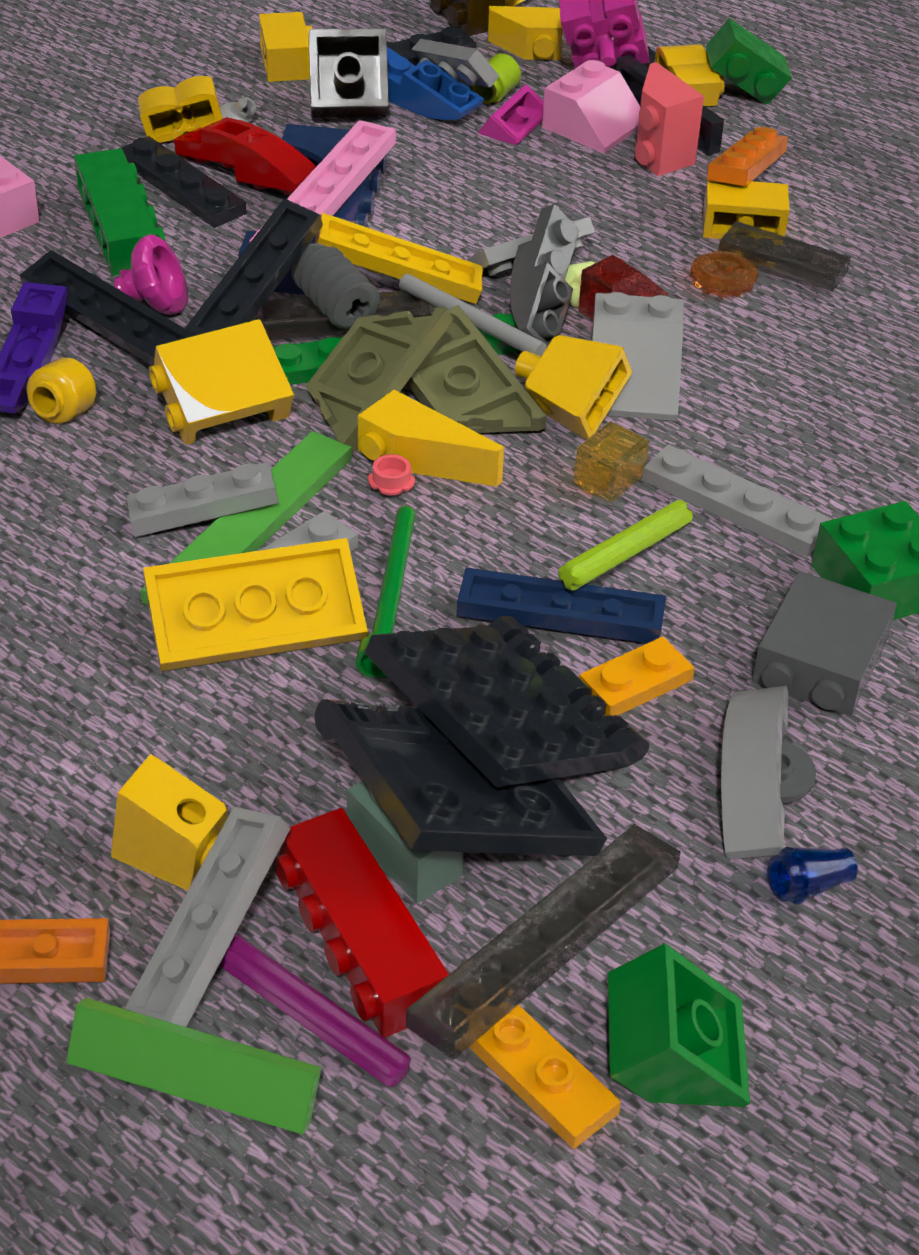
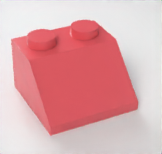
M657 62L650 64L642 90L635 159L657 176H661L695 164L704 96Z

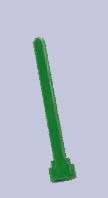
M402 506L397 510L372 633L361 640L358 646L355 663L358 671L364 676L388 678L364 652L371 635L389 634L394 631L416 516L414 509L410 506Z

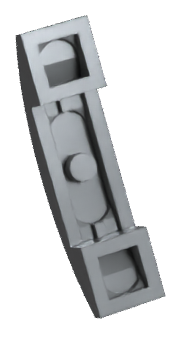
M787 686L734 692L729 701L724 724L721 762L722 822L724 849L727 858L741 859L784 853L785 810L780 798L782 732L787 731L789 693Z

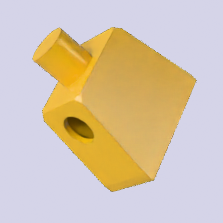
M562 335L556 336L551 340L542 356L529 351H523L515 364L516 376L526 379V391L546 416L589 441L593 438L632 374L623 347Z
M150 754L117 793L111 857L188 891L227 820L228 809L216 797L159 758Z

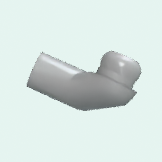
M242 97L238 102L225 103L220 107L223 118L229 117L248 123L252 121L253 115L257 111L255 102L248 97Z

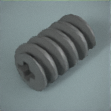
M310 243L291 268L295 284L303 290L304 294L311 299L314 305L319 307L320 311L328 317L329 321L339 328L350 329L358 317L374 315L379 306L380 294L378 289L335 247L324 246L320 243Z

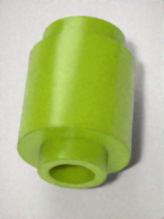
M499 53L488 60V63L499 75L490 88L475 84L470 86L472 91L484 98L483 104L499 102L519 84L521 70L518 63L511 56Z

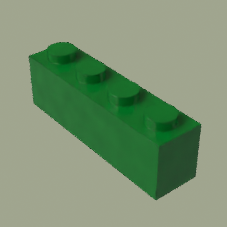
M122 148L74 155L77 189L111 276L120 275L119 271L131 269V254L136 243L142 237L149 234H154L165 240L163 228L157 227L153 205L147 204V195L143 183L138 184L136 166L134 163H128Z

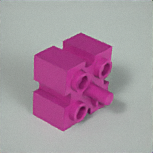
M559 0L561 25L568 46L571 45V57L575 68L588 60L600 61L606 67H611L614 63H617V58L631 55L642 64L650 62L647 34L641 11L638 9L637 0Z

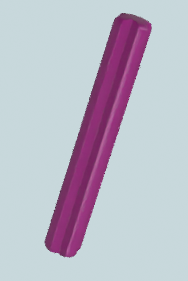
M235 933L219 964L220 967L384 1085L396 1087L406 1077L410 1070L409 1065L411 1061L407 1053Z

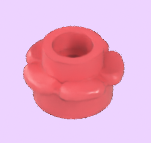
M389 454L383 455L374 461L373 473L368 475V483L371 488L378 489L384 495L396 496L404 491H409L415 484V477L412 476L411 464L406 458L400 455Z

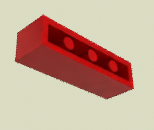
M341 807L290 826V830L279 849L280 856L274 859L277 877L286 891L292 888L295 890L299 897V911L307 929L311 933L318 930L325 941V956L333 973L336 976L345 974L351 984V999L359 1017L364 1022L371 1019L380 1035L386 1038L448 1012L450 993L449 973L344 809Z

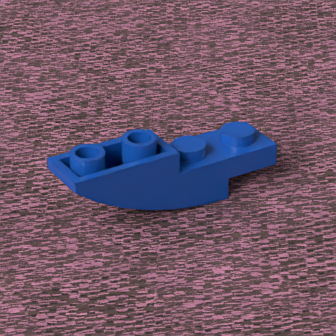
M387 47L388 102L423 117L442 120L461 119L483 104L484 98L472 91L467 85L460 83L441 70L436 64L426 59L415 66L405 57L400 56Z

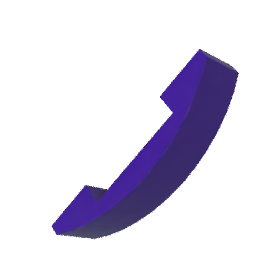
M23 282L11 308L13 326L0 352V412L17 413L29 403L26 389L28 380L36 369L51 361L65 311L68 294L67 287Z

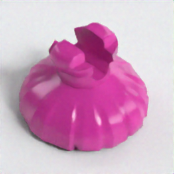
M154 234L142 237L132 251L131 269L119 271L121 277L114 278V287L137 301L145 299L152 308L165 315L178 314L184 310L188 300L186 279L180 262L165 240Z

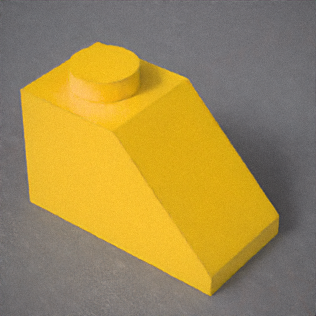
M489 6V42L523 59L561 60L563 28L561 25L560 8Z

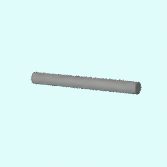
M408 273L403 275L400 280L399 288L434 307L442 306L449 311L452 307L459 305L477 329L522 352L529 351L542 356L546 350V343Z

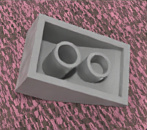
M621 292L609 294L596 293L591 341L623 347L632 370L630 378L607 415L678 420L684 299H672L662 295L654 297L631 296Z

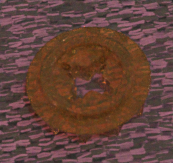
M716 251L697 257L691 265L690 276L693 278L694 286L704 288L705 294L718 293L721 298L725 294L740 297L742 292H752L754 284L757 283L758 270L749 259L739 254L728 251Z

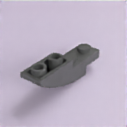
M555 204L541 209L532 240L518 245L510 285L511 309L518 329L546 343V348L554 337L560 335L572 296L573 288L567 283L565 277L580 232L574 223Z

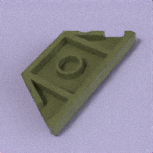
M460 306L452 307L449 312L454 319L407 381V385L423 405L477 433L540 431L545 429L546 414Z
M442 306L434 307L432 316L416 318L412 316L410 311L395 312L384 317L379 315L358 317L307 383V389L319 405L320 411L336 434L337 440L351 446L352 454L358 447V415L392 390L401 391L454 319L447 308Z

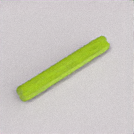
M676 500L568 561L559 568L558 578L564 581L565 588L575 591L684 527V525L692 521L693 512L687 509V502Z

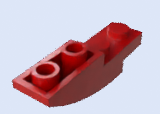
M229 117L203 128H197L174 139L177 155L193 157L195 162L214 161L221 163L222 167L234 168L236 181L253 184V187L256 189L276 188L283 190V193L286 195H291L316 168L307 157L278 136L256 125Z

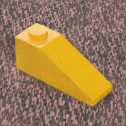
M392 390L358 415V451L370 460H376L383 455L395 454L406 458L411 464L412 473L496 487L502 483L504 446L396 390Z

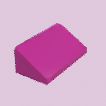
M525 84L490 116L478 133L517 146L542 122L544 101Z

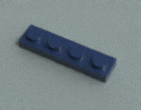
M466 567L457 600L456 616L494 621L502 616H514L524 626L649 643L661 637L666 595L588 584L574 591L565 588L564 581Z

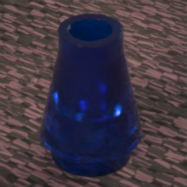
M785 847L778 855L770 858L767 867L768 882L773 894L779 900H790L793 904H801L842 883L852 882L856 879L858 873L856 858L848 848Z

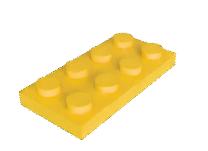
M347 538L143 567V578L160 671L351 642L367 637V625Z

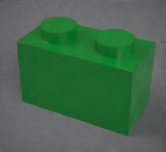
M730 18L705 46L713 70L764 104H769L792 79L783 54Z

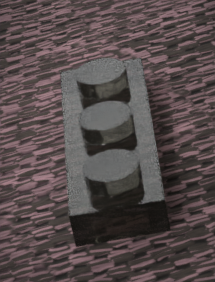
M735 221L720 239L718 255L830 291H834L847 274L851 260L849 256Z

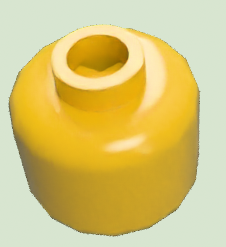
M66 357L56 359L36 369L30 376L26 388L28 401L32 409L40 418L54 424L66 423L86 412L94 404L97 394L95 380L87 367L74 358Z

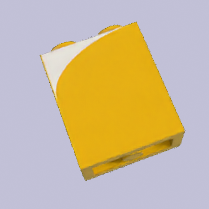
M260 319L158 345L155 348L154 365L149 367V376L154 391L157 394L163 393L167 402L165 413L169 427L172 432L179 431L185 445L195 443V436L198 430L267 411L272 422L290 416L294 393Z

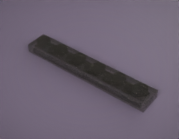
M634 824L407 1008L406 1027L454 1060L678 869L681 851Z

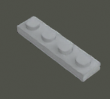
M669 444L643 468L642 481L806 557L815 549L820 523L832 520V518L814 511L808 506L792 501L772 492L766 487L759 486L730 473L724 468L717 467Z
M233 807L124 1009L187 1027L290 830L289 826L280 816Z

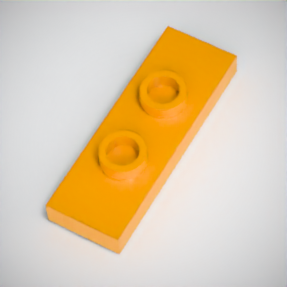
M494 981L447 1013V1027L573 1150L619 1115L621 1101Z

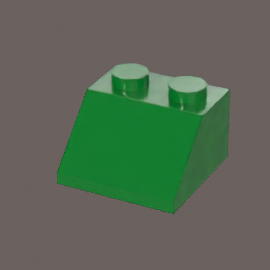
M666 943L608 972L607 1013L609 1016L610 1045L608 1064L611 1078L649 1103L745 1107L750 1104L742 999Z

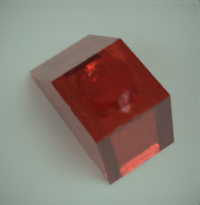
M611 255L582 269L578 312L593 321L596 293L609 294L621 292L631 296L644 297L668 296V293L642 272L625 263L624 260Z

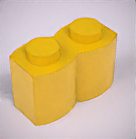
M701 44L661 46L656 48L655 62L704 96V106L718 105L719 95H722L724 92V76L711 68L707 52Z
M209 76L191 77L180 82L176 87L160 86L151 88L138 97L140 118L146 136H150L159 143L171 141L181 136L185 131L191 132L223 119L212 77Z

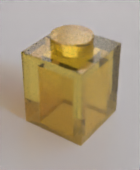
M610 421L577 447L574 483L589 493H594L611 503L614 502L642 478L643 468L646 466L649 440Z

